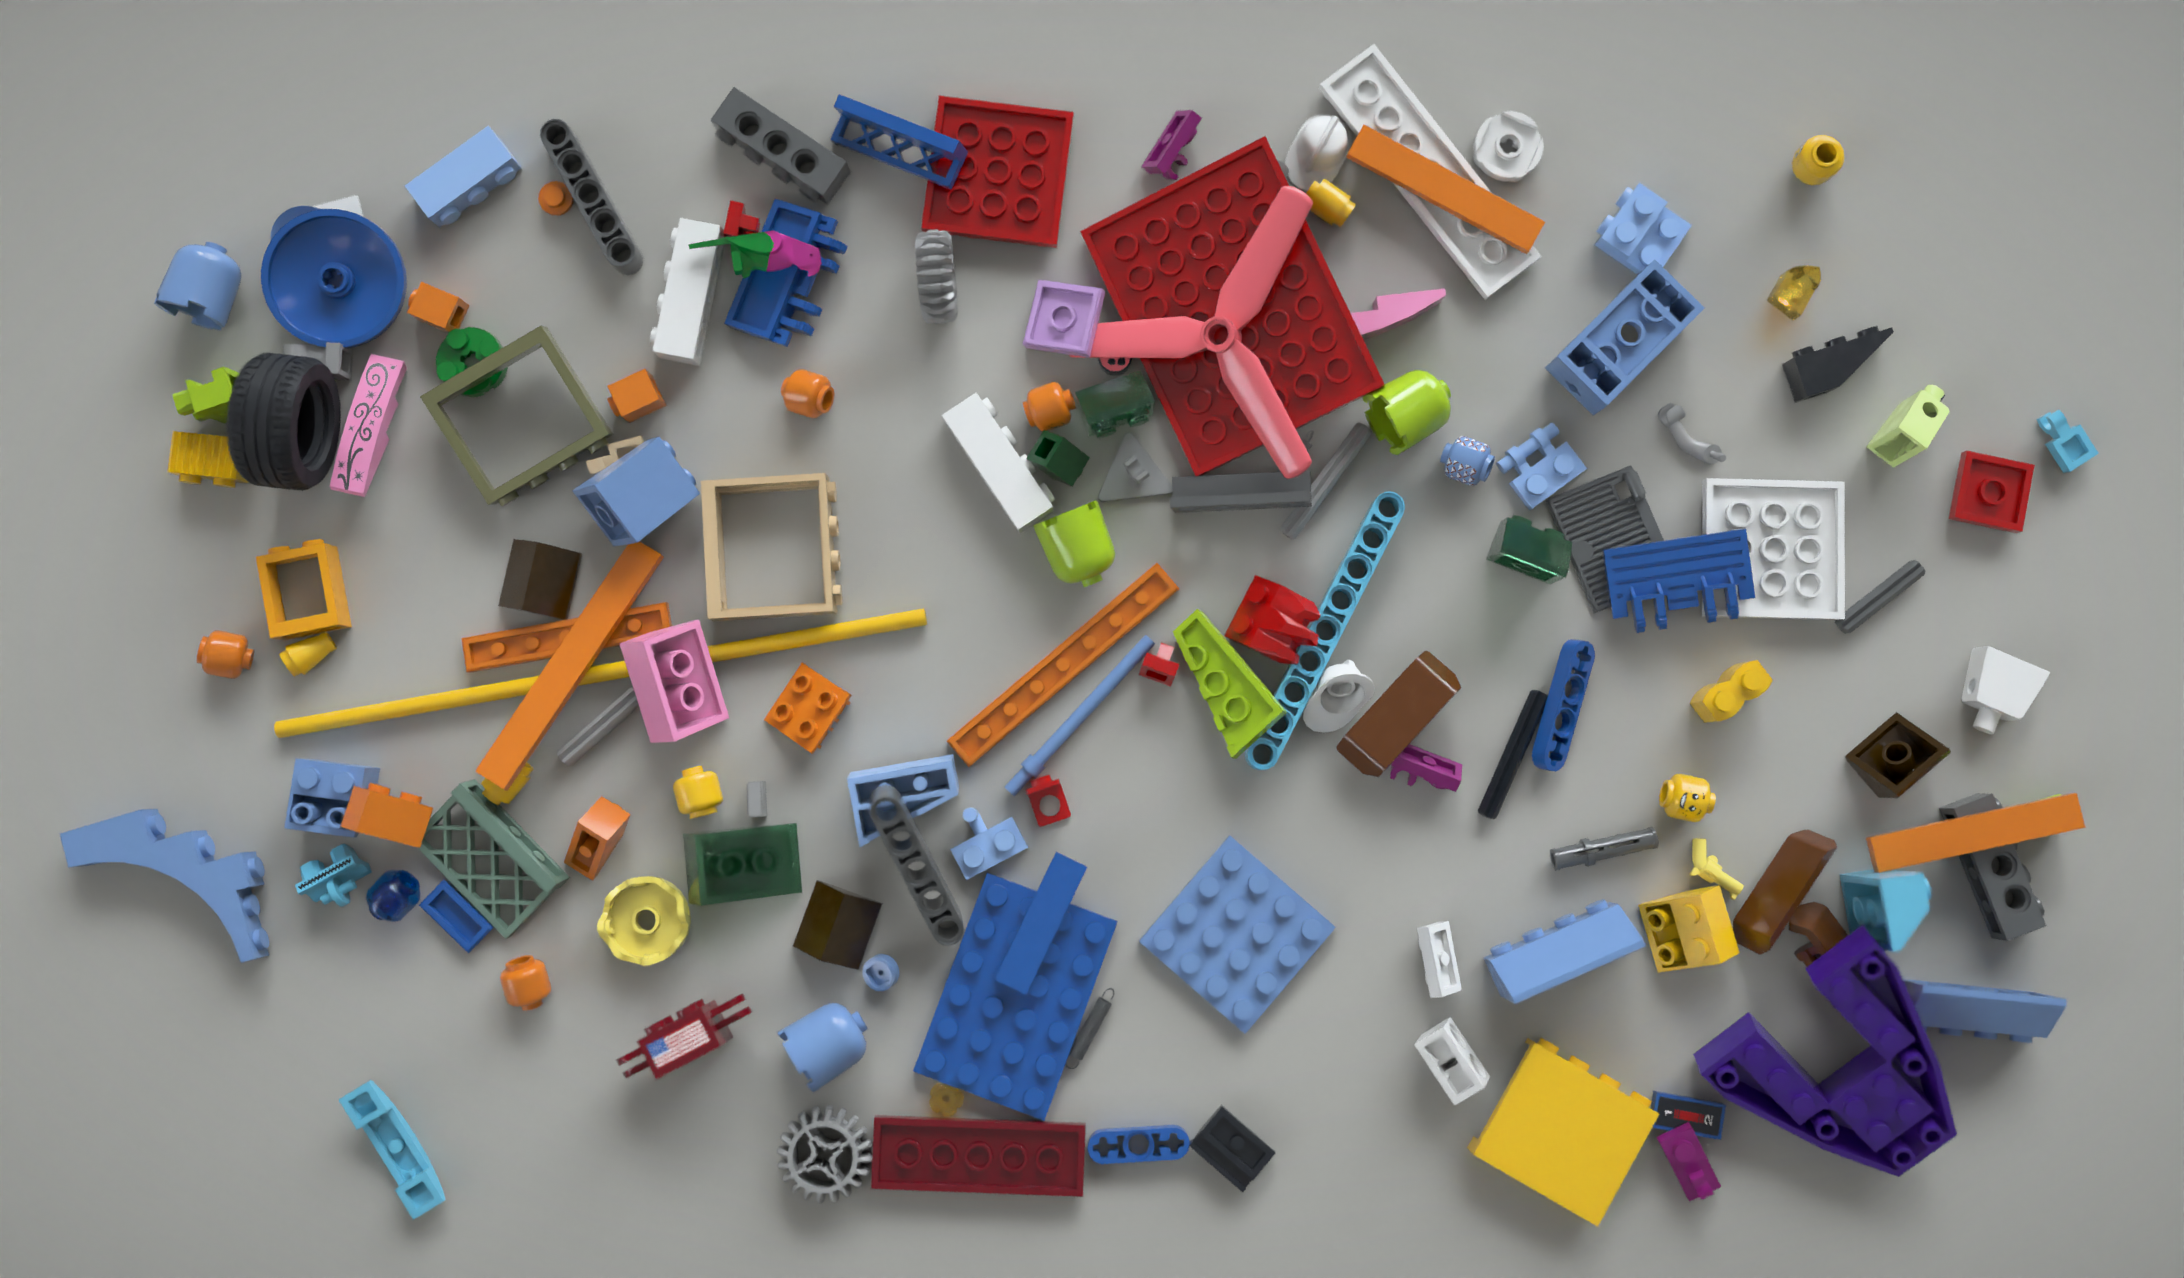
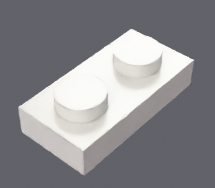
M1449 921L1436 922L1417 928L1419 947L1425 967V980L1429 988L1430 998L1444 997L1461 991V982Z

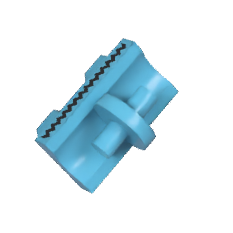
M341 844L331 849L330 856L333 861L331 866L325 868L324 863L319 860L309 861L300 866L302 881L295 885L299 895L306 894L314 902L321 900L324 905L334 901L338 906L344 907L350 903L349 892L357 888L355 881L372 873L369 863L359 859L352 847Z

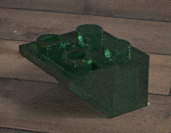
M1141 370L1075 392V400L1088 437L1096 435L1097 439L1110 436L1117 432L1116 427L1129 424L1130 428L1147 423L1149 421L1148 417L1153 415L1155 401Z

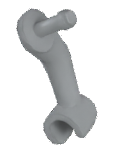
M1669 403L1659 410V420L1664 426L1669 428L1682 451L1707 464H1715L1718 461L1724 462L1726 460V455L1722 453L1718 445L1694 440L1686 433L1679 421L1685 417V412L1681 406H1674L1673 403Z

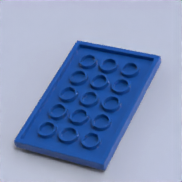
M987 872L913 1072L1045 1121L1118 921L1070 903L1027 995L996 981L995 978L1037 890Z

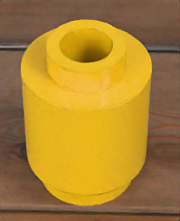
M1325 178L1320 184L1314 181L1306 192L1312 200L1310 211L1331 226L1334 223L1341 228L1356 206L1355 203L1350 201L1351 196Z
M526 762L508 791L484 778L481 782L485 788L482 794L496 805H500L501 802L510 804L531 779L529 774L534 770L533 767Z

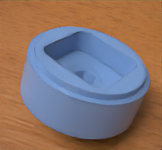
M875 955L863 967V978L866 984L875 991L888 990L899 979L900 971L898 964L889 955Z

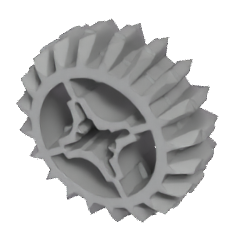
M938 229L918 233L915 239V255L920 309L923 319L926 323L946 324V322L955 321L958 315V301L951 235L947 231H938Z
M832 1105L826 1107L824 1116H822L820 1108L814 1106L811 1109L812 1119L805 1111H802L798 1115L801 1124L793 1120L789 1122L787 1126L792 1133L784 1132L780 1137L787 1145L780 1146L777 1149V1154L787 1157L778 1163V1168H789L790 1170L783 1176V1181L789 1182L794 1178L796 1183L791 1189L792 1192L796 1193L801 1187L805 1188L806 1192L803 1196L805 1200H809L813 1192L817 1193V1203L820 1204L824 1202L826 1193L829 1194L832 1203H835L839 1199L838 1190L847 1198L852 1194L850 1185L860 1188L863 1182L858 1175L868 1176L870 1169L862 1163L872 1161V1154L862 1151L872 1146V1140L860 1139V1137L866 1134L867 1128L864 1126L855 1130L853 1126L859 1118L855 1115L849 1122L845 1121L844 1117L847 1110L844 1108L839 1111L837 1117L833 1116L834 1109ZM817 1127H830L838 1130L844 1136L830 1139L822 1131L818 1132ZM806 1132L810 1139L808 1144L811 1148V1155L800 1163L798 1145L801 1136ZM851 1145L853 1152L852 1167L844 1175L841 1171L842 1164L839 1160V1154ZM821 1147H824V1151L826 1148L830 1150L836 1148L829 1161H826V1158L824 1160L818 1158L814 1161L821 1151ZM815 1169L822 1170L828 1178L832 1177L833 1181L815 1179L808 1172Z

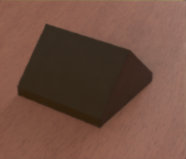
M513 539L498 606L567 620L582 553L540 542Z
M1896 712L1850 751L1845 758L1878 798H1899L1947 757L1951 751L1947 746Z
M817 880L793 947L819 961L858 970L883 903Z

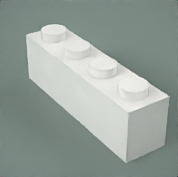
M680 218L678 228H674L670 240L671 248H674L672 259L666 262L664 268V281H667L664 294H660L657 301V314H660L658 326L653 327L650 335V347H653L652 351L660 359L700 366L725 245L689 249L688 244L724 238V230L721 225Z
M974 393L944 413L942 417L1020 534L1054 511L1051 502L1055 498L1045 483L1038 485L1032 476L1036 469L1026 459V454L1019 457L1013 448L1017 441L1008 427L1000 428L994 417L998 413L988 398L981 400L978 394Z

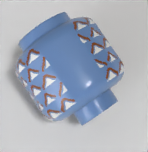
M1460 436L1453 444H1446L1440 462L1445 464V475L1448 478L1475 486L1480 481L1485 482L1492 470L1495 456L1491 455V448L1487 444L1466 436Z

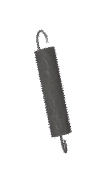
M1108 988L1107 990H1112V991H1113V996H1112V998H1113V997H1114V994H1115V991H1114L1113 988ZM1105 992L1096 1001L1095 1006L1090 1012L1091 1014L1084 1023L1083 1028L1079 1032L1080 1034L1075 1040L1076 1042L1070 1050L1069 1055L1076 1059L1083 1060L1082 1058L1086 1054L1087 1049L1098 1032L1097 1030L1112 1005L1103 998ZM1067 1061L1065 1065L1068 1069H1075L1079 1065V1062L1075 1067L1072 1068L1067 1066Z

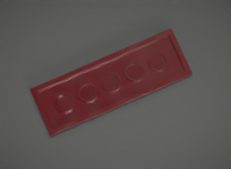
M875 1115L871 1189L1083 1197L1086 1123Z

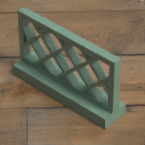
M473 779L459 783L451 792L452 796L429 820L424 838L432 830H443V849H434L424 838L421 847L418 849L507 939L520 928L556 889L562 887L570 877L500 805L494 804L482 794L484 788ZM457 803L466 811V825H451V809ZM443 819V825H437ZM451 830H467V849H452ZM475 830H484L490 836L491 850L475 849ZM452 855H467L468 874H458L452 868ZM475 855H491V874H476ZM499 855L510 856L514 861L515 874H499ZM476 879L491 880L492 898H481L476 893ZM499 880H515V899H500ZM523 880H533L541 888L542 892L535 899H523ZM500 904L515 905L516 919L510 926L500 917ZM523 905H529V906L523 911Z

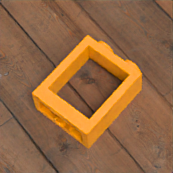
M314 539L302 542L301 548L290 550L289 546L273 547L268 549L267 555L256 557L271 639L286 641L320 634L325 631L330 632L352 627L338 547L324 543L323 539ZM318 557L328 613L286 621L276 565Z

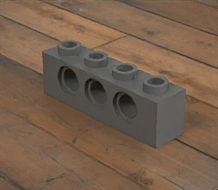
M735 87L732 88L710 119L717 131L715 135L721 141L731 147L734 143L745 150L743 154L757 165H761L764 162L773 168L771 173L786 184L791 180L801 187L799 191L806 198L815 203L819 199L828 205L850 174V169L845 160ZM748 126H759L758 131L754 135L746 136L743 134ZM783 143L787 145L786 150L782 154L775 155L771 153L772 148L776 144ZM805 162L815 163L814 169L809 173L799 172L800 166Z
M1977 793L1942 806L1939 809L1943 819L1948 820L2003 808V806L1994 797L1993 793ZM2017 843L1958 855L1990 936L1993 939L2009 941L2046 927L2043 918V905L2033 894L2029 884L2031 882L2030 873L2026 866L2021 863L2016 852L2018 848ZM1995 857L1998 858L2000 863L1996 873L1993 872L1991 867L1992 860ZM2008 890L2013 895L2012 903L2009 906L2005 903V894Z

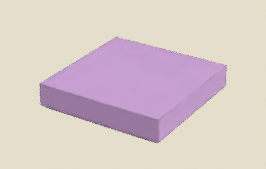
M1038 280L1023 345L1029 349L1090 358L1105 291L1102 288Z

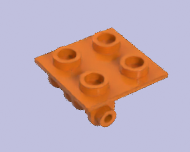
M802 662L764 720L813 754L816 748L821 749L822 745L820 744L828 734V730L832 732L833 728L831 726L834 721L838 723V715L840 716L846 705H850L851 702L848 700L851 694Z

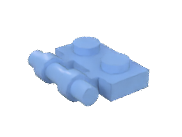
M1550 423L1543 429L1537 428L1530 433V438L1518 447H1511L1505 452L1506 456L1496 463L1502 473L1505 474L1514 467L1520 475L1509 484L1529 511L1587 469L1567 441L1556 449L1553 447L1550 440L1560 433L1554 423ZM1536 450H1539L1544 458L1530 467L1526 458Z

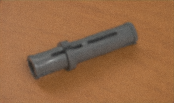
M1648 827L1647 829L1617 834L1592 841L1589 838L1580 839L1578 844L1550 849V859L1555 871L1585 864L1587 867L1593 866L1599 860L1624 856L1647 849H1656L1659 846L1658 836L1653 827ZM1630 841L1634 842L1633 844L1609 848V846L1616 844L1626 843ZM1594 849H1598V850H1599V851H1597V852H1592V853H1587V854H1583V855H1579V856H1574V854H1576V853L1586 852V851L1594 850Z

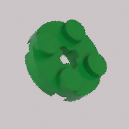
M476 327L453 329L447 334L438 348L436 355L437 376L445 382L467 369V365L464 364L466 357L475 354V358L481 361L503 347L498 339L486 330ZM508 367L461 395L479 397L485 395L483 393L490 391L492 388L496 389L503 382Z

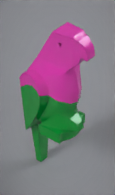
M774 230L688 244L689 249L730 244L735 275H742L744 279L749 277L753 270L772 272L788 268L792 264H795L801 270L808 271V277L819 272L822 264L820 248Z

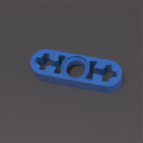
M1178 1125L1099 1129L1089 1137L1088 1153L1091 1159L1099 1164L1177 1160L1187 1154L1190 1141L1187 1132ZM1159 1133L1158 1141L1169 1140L1172 1133H1176L1178 1139L1184 1140L1183 1144L1177 1146V1151H1171L1169 1145H1158L1160 1153H1153L1155 1145L1152 1134ZM1134 1135H1143L1149 1142L1148 1149L1142 1154H1135L1128 1147V1142ZM1117 1136H1124L1123 1151L1125 1155H1118L1119 1147L1109 1148L1107 1155H1100V1150L1093 1148V1145L1099 1144V1138H1106L1108 1144H1118Z

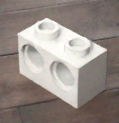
M1451 1017L1421 1034L1414 1045L1454 1105L1485 1088L1490 1075Z

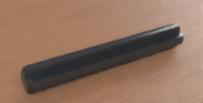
M1530 691L1482 799L1478 813L1486 818H1497L1540 721L1548 695L1541 691Z

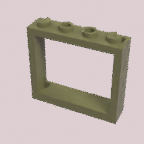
M542 325L420 396L488 505L499 502L501 507L509 502H513L520 497L517 493L520 489L527 485L531 489L540 486L549 480L547 475L549 472L558 467L561 472L567 470L579 462L576 456L586 450H589L591 454L601 450L602 447L609 444L606 439L614 435L549 329ZM543 347L594 431L494 489L442 405Z

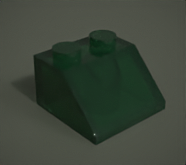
M1517 515L1500 521L1486 560L1547 584H1552L1566 578L1569 571L1573 542L1563 539L1565 536L1563 533L1551 528H1545L1544 531L1531 526L1532 521Z

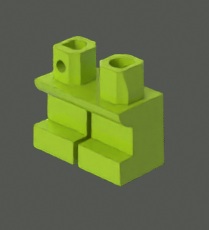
M223 366L211 371L214 380L212 382L201 384L193 380H185L188 389L173 394L178 414L183 416L192 414L196 420L201 422L213 419L227 423L230 396L239 372Z

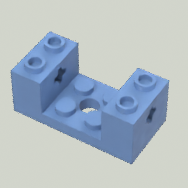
M1654 259L1545 369L1594 416L1608 406L1705 307ZM1630 325L1637 330L1638 338L1636 342H1627L1622 338V326Z

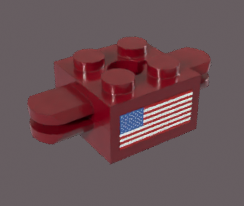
M743 993L719 1006L715 1000L705 1004L703 999H700L676 1012L679 1019L674 1021L672 1016L669 1015L645 1028L644 1031L647 1036L637 1041L639 1048L616 1059L619 1066L642 1054L646 1059L622 1072L625 1079L650 1067L657 1080L733 1038V1035L728 1025L749 1015L752 1011L748 1006L725 1019L722 1012L746 1000Z

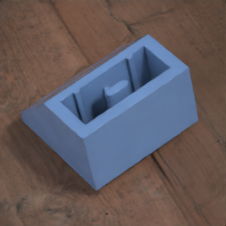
M295 758L284 828L357 838L359 832L340 826L353 787L357 786L368 789L369 783L378 784L380 768L317 759Z

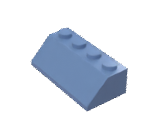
M1603 899L1586 906L1587 912L1577 917L1571 913L1554 920L1555 926L1543 931L1539 927L1522 935L1524 940L1511 945L1507 941L1498 944L1490 949L1492 954L1483 958L1500 996L1516 1004L1646 946L1645 942L1620 905L1612 902L1607 903Z
M1903 979L1926 1032L1927 1026L1939 1027V1033L1962 1036V1030L1974 1031V1037L1997 1039V1034L2000 1033L2009 1034V1040L2032 1043L2033 1037L2047 1038L2067 1007V999L2037 992Z

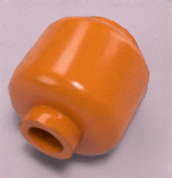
M799 369L793 372L790 377L785 378L781 386L784 405L790 412L809 418H817L823 413H827L833 405L835 393L826 376Z
M1051 382L1031 389L1027 394V400L1023 401L1024 411L1032 428L1037 426L1042 432L1043 430L1050 431L1069 424L1071 421L1070 410L1076 409L1070 389L1063 391L1061 385L1057 382Z
M221 630L213 631L209 637L203 636L197 653V663L202 664V669L205 673L230 679L239 677L243 669L250 670L254 658V650L248 649V640L244 635Z
M532 955L520 956L508 961L505 964L506 968L500 974V982L506 1002L511 1006L521 1007L523 1011L540 1007L543 1004L542 999L546 998L551 992V983L545 963L539 959H534Z

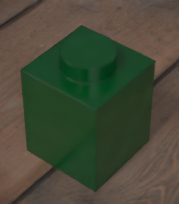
M1043 430L1026 459L1052 479L1073 487L1090 457L1066 438Z

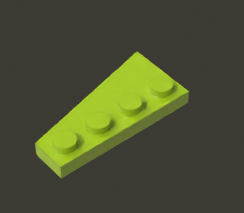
M1196 609L1173 631V634L1190 670L1193 671L1200 687L1198 688L1204 700L1207 701L1214 715L1213 720L1218 730L1222 732L1231 758L1237 759L1280 720L1287 711L1204 612Z

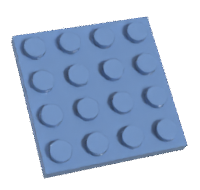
M1229 835L1139 939V942L1246 1034L1336 927Z

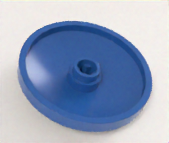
M319 209L293 218L274 235L263 257L261 285L265 301L271 313L292 335L320 347H326V343H341L344 348H353L376 339L396 320L406 297L407 275L403 258L396 244L378 225L350 211Z

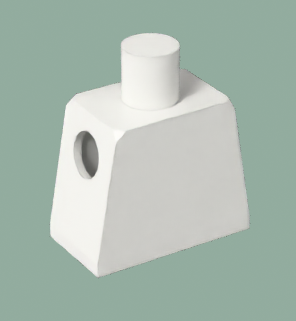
M1990 646L1973 648L1961 698L1964 704L1979 710L1972 727L1988 734H1994L2000 719L2005 721L2021 720L2044 685L2050 672Z

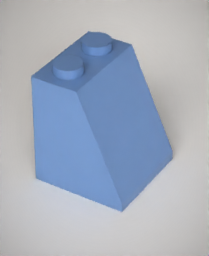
M660 437L646 440L572 490L613 546L637 543L700 494L695 487L696 480L687 469H682L674 458L676 453L667 441L661 440Z

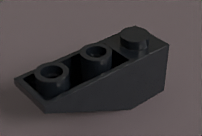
M1874 326L1857 332L1858 338L1846 341L1845 336H1841L1825 342V348L1814 351L1813 346H1808L1792 352L1793 358L1782 364L1794 402L1797 403L1817 397L1840 387L1894 332L1893 328L1879 331L1878 326Z

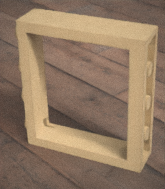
M826 473L701 481L707 618L709 620L717 622L837 614V605H842L843 603L841 584L836 585L835 571L841 570L839 550H834L833 537L839 536V524L837 516H832L831 506L832 502H837L836 483L830 482V477ZM818 489L824 603L727 609L721 495Z

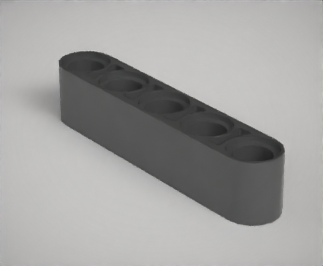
M560 119L548 120L540 129L541 141L606 259L619 273L623 275L635 274L643 265L642 253L582 144L566 122ZM566 134V138L561 144H553L556 136ZM582 163V168L579 172L569 174L573 164ZM599 192L598 198L594 202L585 203L589 193ZM615 221V226L610 232H601L605 222ZM626 249L631 250V256L627 261H617L620 252Z
M883 785L877 787L871 793L869 800L871 819L934 939L946 946L958 943L964 935L961 910L902 796L892 786ZM884 801H890L895 806L889 811H881L877 808V805ZM904 831L909 833L910 837L903 841H897L893 838V835ZM915 861H921L926 864L920 870H912L908 867ZM929 891H937L941 893L940 896L935 899H927L924 897V895ZM945 920L956 922L955 925L949 928L939 926Z

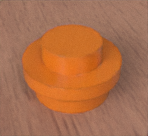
M549 182L539 192V205L549 215H563L573 205V197L566 184L562 182Z

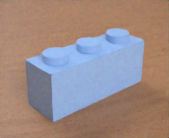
M487 126L414 178L405 187L426 216L440 228L443 225L455 222L460 217L461 212L470 205H476L484 201L488 196V192L498 185L509 183L516 176V172L522 169V167L499 136Z

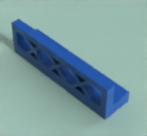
M838 95L833 107L841 116L830 139L834 144L952 190L968 154V151L959 140L843 95ZM850 121L861 125L864 133L863 136L854 140L843 138ZM884 134L890 136L893 147L882 152L876 151L872 140ZM897 139L903 142L898 144ZM867 142L868 147L863 146L862 144ZM913 146L920 148L923 159L911 164L904 161L901 151ZM926 151H929L934 154L928 156ZM897 154L898 159L891 156ZM942 158L953 161L946 178L935 174L931 163ZM926 166L928 171L922 169L921 167Z

